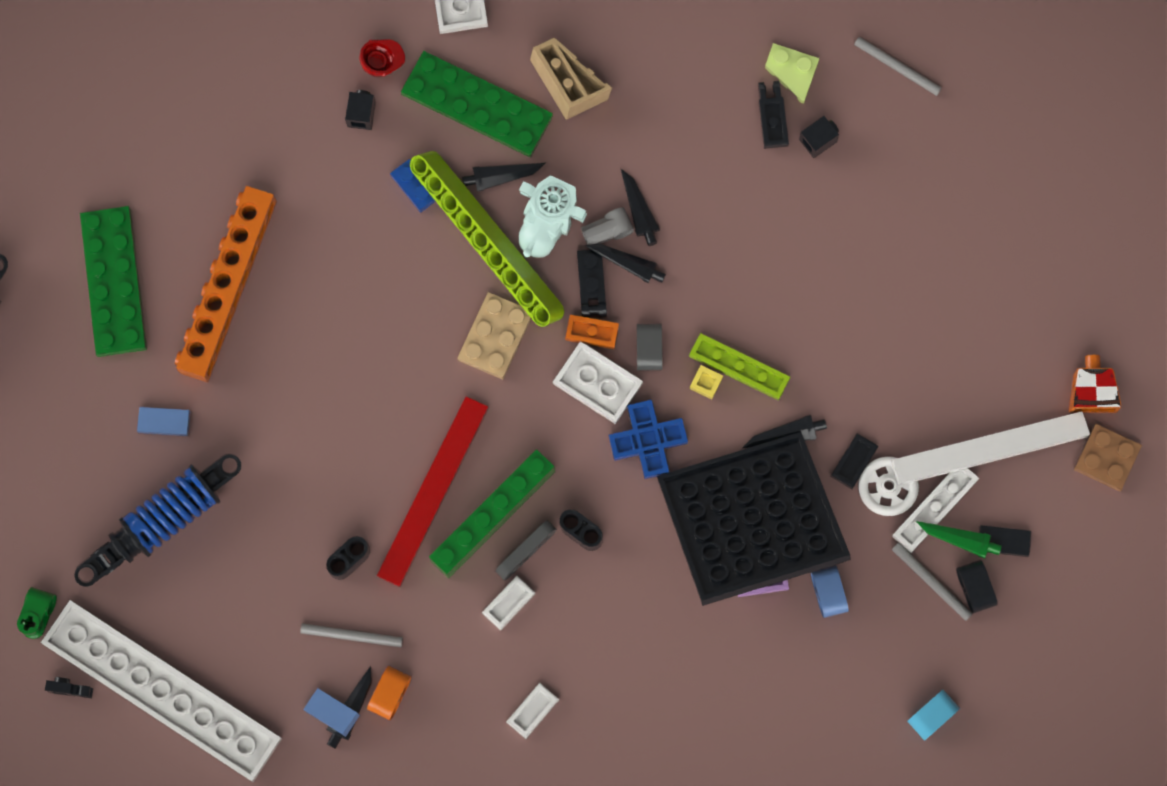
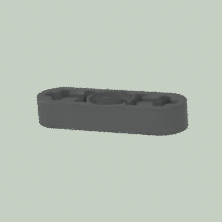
M548 520L545 521L498 566L495 572L504 581L507 580L554 535L557 529Z

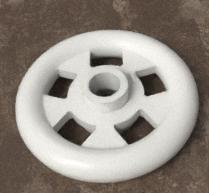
M881 457L871 461L864 469L858 482L859 494L863 503L871 511L883 516H895L904 513L914 504L919 492L918 481L898 486L891 464L893 459H897L895 457ZM885 467L888 473L878 477L876 470ZM875 482L877 493H870L868 484ZM891 482L894 486L893 489H886L884 483ZM901 488L908 491L904 500L897 497ZM881 497L892 499L891 506L881 505Z

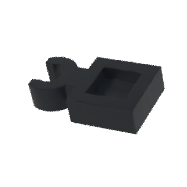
M55 677L54 681L46 680L45 691L52 694L91 699L94 689L90 686L71 684L70 679Z

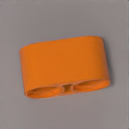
M387 666L369 701L367 710L391 720L401 703L412 676Z

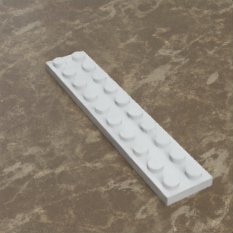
M71 600L41 641L43 645L252 782H254L282 740L278 735Z

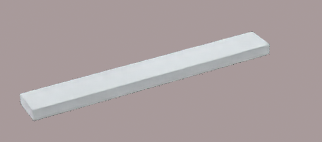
M1081 411L893 459L891 464L898 486L1087 438L1090 436V432Z

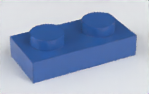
M408 159L392 171L390 175L421 213L436 201L412 173L410 168L411 160Z

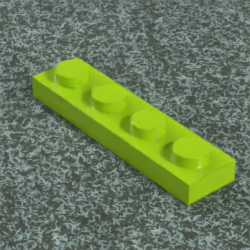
M700 333L689 354L690 358L778 401L790 380V376Z

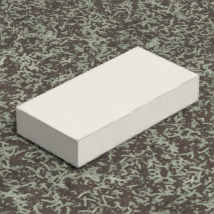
M516 576L486 607L482 614L501 631L536 593Z
M539 683L506 723L527 739L559 699Z

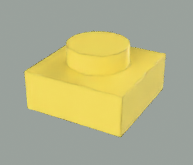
M701 365L690 385V389L712 400L723 379V375Z

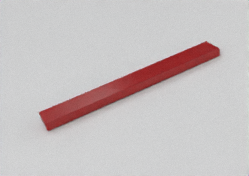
M467 396L465 397L377 577L401 587L489 409L488 406Z

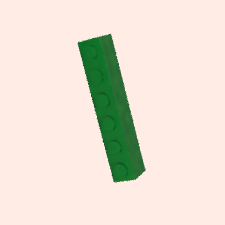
M536 449L429 556L430 561L449 579L555 473V466Z

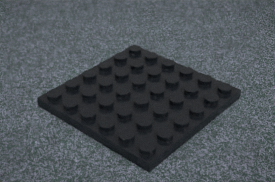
M801 432L657 476L702 606L851 560L849 550Z

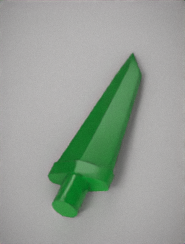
M916 521L927 534L976 554L978 557L985 558L987 552L996 555L1000 554L1002 546L990 542L991 535Z

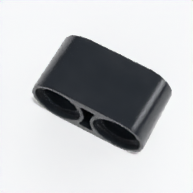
M569 509L561 514L560 528L566 536L588 551H595L601 547L603 534L597 525L576 510ZM573 517L578 520V524L575 528H567L564 525L565 520ZM589 532H594L599 538L595 543H587L584 539L585 535Z
M359 536L352 537L328 558L326 568L334 579L343 580L368 559L370 547L366 540ZM356 544L364 546V551L360 555H353L351 553L352 547ZM343 561L345 563L344 570L339 573L332 570L334 563Z
M982 560L956 568L961 588L972 613L997 606V598Z

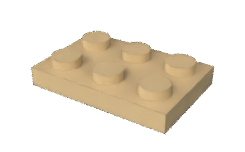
M488 292L459 353L458 361L503 380L531 321V317L522 306Z

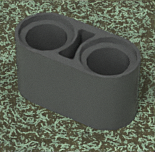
M637 324V371L662 370V324Z

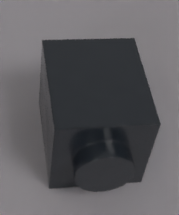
M365 90L349 92L345 117L347 127L372 130L376 101L374 95Z
M823 116L800 133L799 141L810 155L816 158L837 143L839 129L832 120L828 121Z

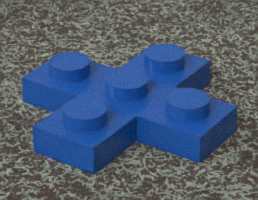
M652 400L627 405L632 430L609 435L614 461L639 455L644 479L669 473L664 449L688 444L682 418L657 423Z

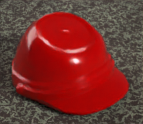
M369 40L360 50L359 61L367 74L373 77H385L405 63V53L401 45L394 40Z

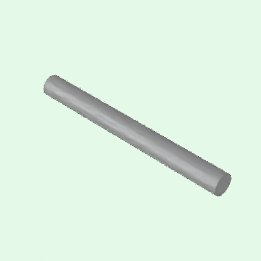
M858 37L855 46L937 96L941 91L942 87L863 38Z
M900 543L894 546L892 551L965 621L973 614Z
M304 623L301 625V634L402 647L403 637Z

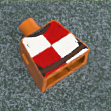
M1100 355L1085 356V368L1077 369L1073 375L1069 413L1081 411L1083 413H1117L1121 408V401L1114 370L1112 368H1101Z

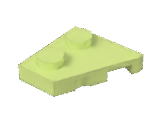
M773 43L765 69L772 76L777 77L786 89L791 90L798 97L797 100L804 103L819 58Z

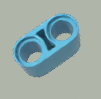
M941 690L907 722L925 741L961 708L944 690Z

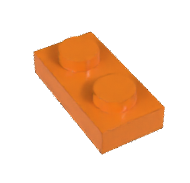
M570 315L565 341L576 343L581 341L587 345L615 349L619 323Z

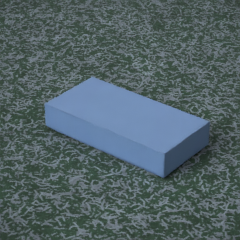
M139 407L137 432L188 436L191 412L190 410Z
M318 688L303 709L345 737L360 716L357 712Z

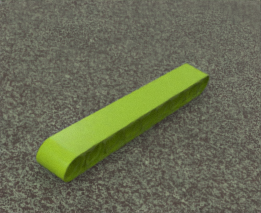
M435 151L414 156L410 161L412 173L531 319L541 327L562 319L564 308L561 302L443 158Z

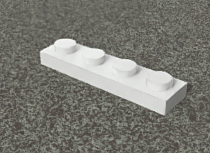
M968 468L950 472L898 528L892 537L912 553L928 535L916 521L937 525L979 478Z

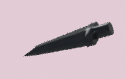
M545 163L473 167L474 175L464 176L462 181L465 186L476 184L477 192L483 191L484 189L533 175Z
M621 169L634 221L635 233L637 237L645 236L648 246H653L657 244L654 233L660 231V228L635 180Z
M603 244L585 245L649 283L651 278L662 283L666 274L656 270L657 263L645 260Z
M807 415L798 420L754 435L742 448L753 447L799 432L802 433L805 441L817 439L816 431L827 429L826 421L823 419L813 422L811 415Z
M371 666L344 703V705L358 714L372 683ZM328 726L326 730L331 732L332 735L327 745L336 749L341 738L349 740L353 727L345 737Z

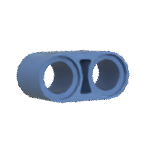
M834 565L811 572L814 590L823 618L849 612L837 566Z

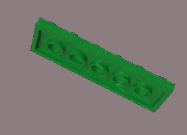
M426 51L422 52L401 90V95L530 158L553 118V113Z
M124 206L80 213L96 356L103 357L147 350L130 207Z

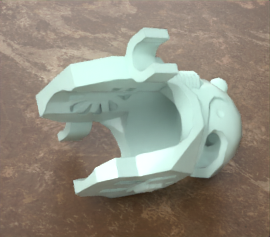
M551 175L538 183L536 188L523 181L519 189L521 191L520 194L530 198L523 213L525 216L524 223L519 232V245L523 250L524 256L543 258L549 255L561 235H568L571 227V217L582 223L584 222L587 213L586 210L576 206V187Z

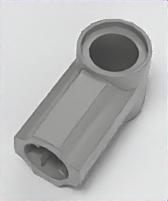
M621 207L610 211L604 218L581 227V231L587 245L601 244L613 238L615 240L622 239L632 234L634 228L625 209Z

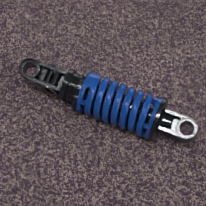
M224 454L202 472L192 464L189 465V468L184 471L185 478L177 476L175 478L176 485L173 482H169L167 484L168 490L161 488L159 490L160 496L153 494L151 497L153 503L150 500L144 501L143 504L146 510L142 506H137L136 512L138 514L130 512L119 519L122 528L116 531V533H110L108 535L110 541L99 547L90 557L77 566L74 573L76 582L83 587L91 586L103 576L115 570L124 560L131 563L134 561L133 558L141 552L147 557L151 556L153 544L156 547H161V538L165 541L170 540L171 534H178V527L184 529L187 526L186 522L192 523L194 521V516L200 517L202 511L206 512L210 507L221 502L216 490L240 472V459L234 454ZM232 458L236 461L237 467L233 472H225L223 470L222 464L225 459ZM103 554L106 555V557L109 559V561H110L111 563H109V562L107 561V559L103 556ZM88 567L92 569L94 577L89 581L82 580L79 577V571L82 568Z

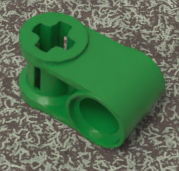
M31 587L26 594L23 608L17 620L19 631L30 639L41 637L55 608L57 595ZM28 624H36L35 627L27 628Z

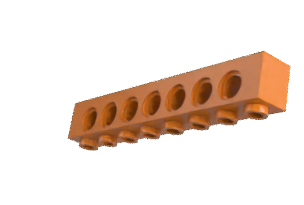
M249 186L245 187L244 192L239 193L236 200V206H238L235 215L232 214L228 221L227 228L229 231L219 244V251L221 252L218 260L214 259L210 268L211 278L209 283L205 282L202 288L201 296H203L201 304L197 305L194 309L193 319L195 320L192 327L186 330L184 336L185 346L183 351L178 352L175 359V365H177L176 368L180 374L208 383L277 203L274 194ZM250 211L257 212L253 219H245L246 213ZM243 233L248 235L245 241H236L238 235ZM230 257H239V261L236 264H227ZM226 278L231 280L227 287H219L221 280ZM213 302H222V306L218 310L210 309ZM204 325H213V329L211 332H201L202 327ZM204 347L202 355L193 356L195 348Z

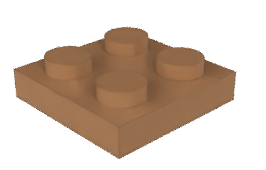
M1095 424L1074 470L1120 492L1142 445Z

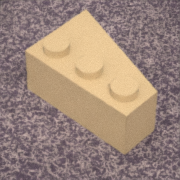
M556 38L533 47L530 61L566 120L608 100L612 87L598 79L594 75L595 72L582 65L577 60V57Z

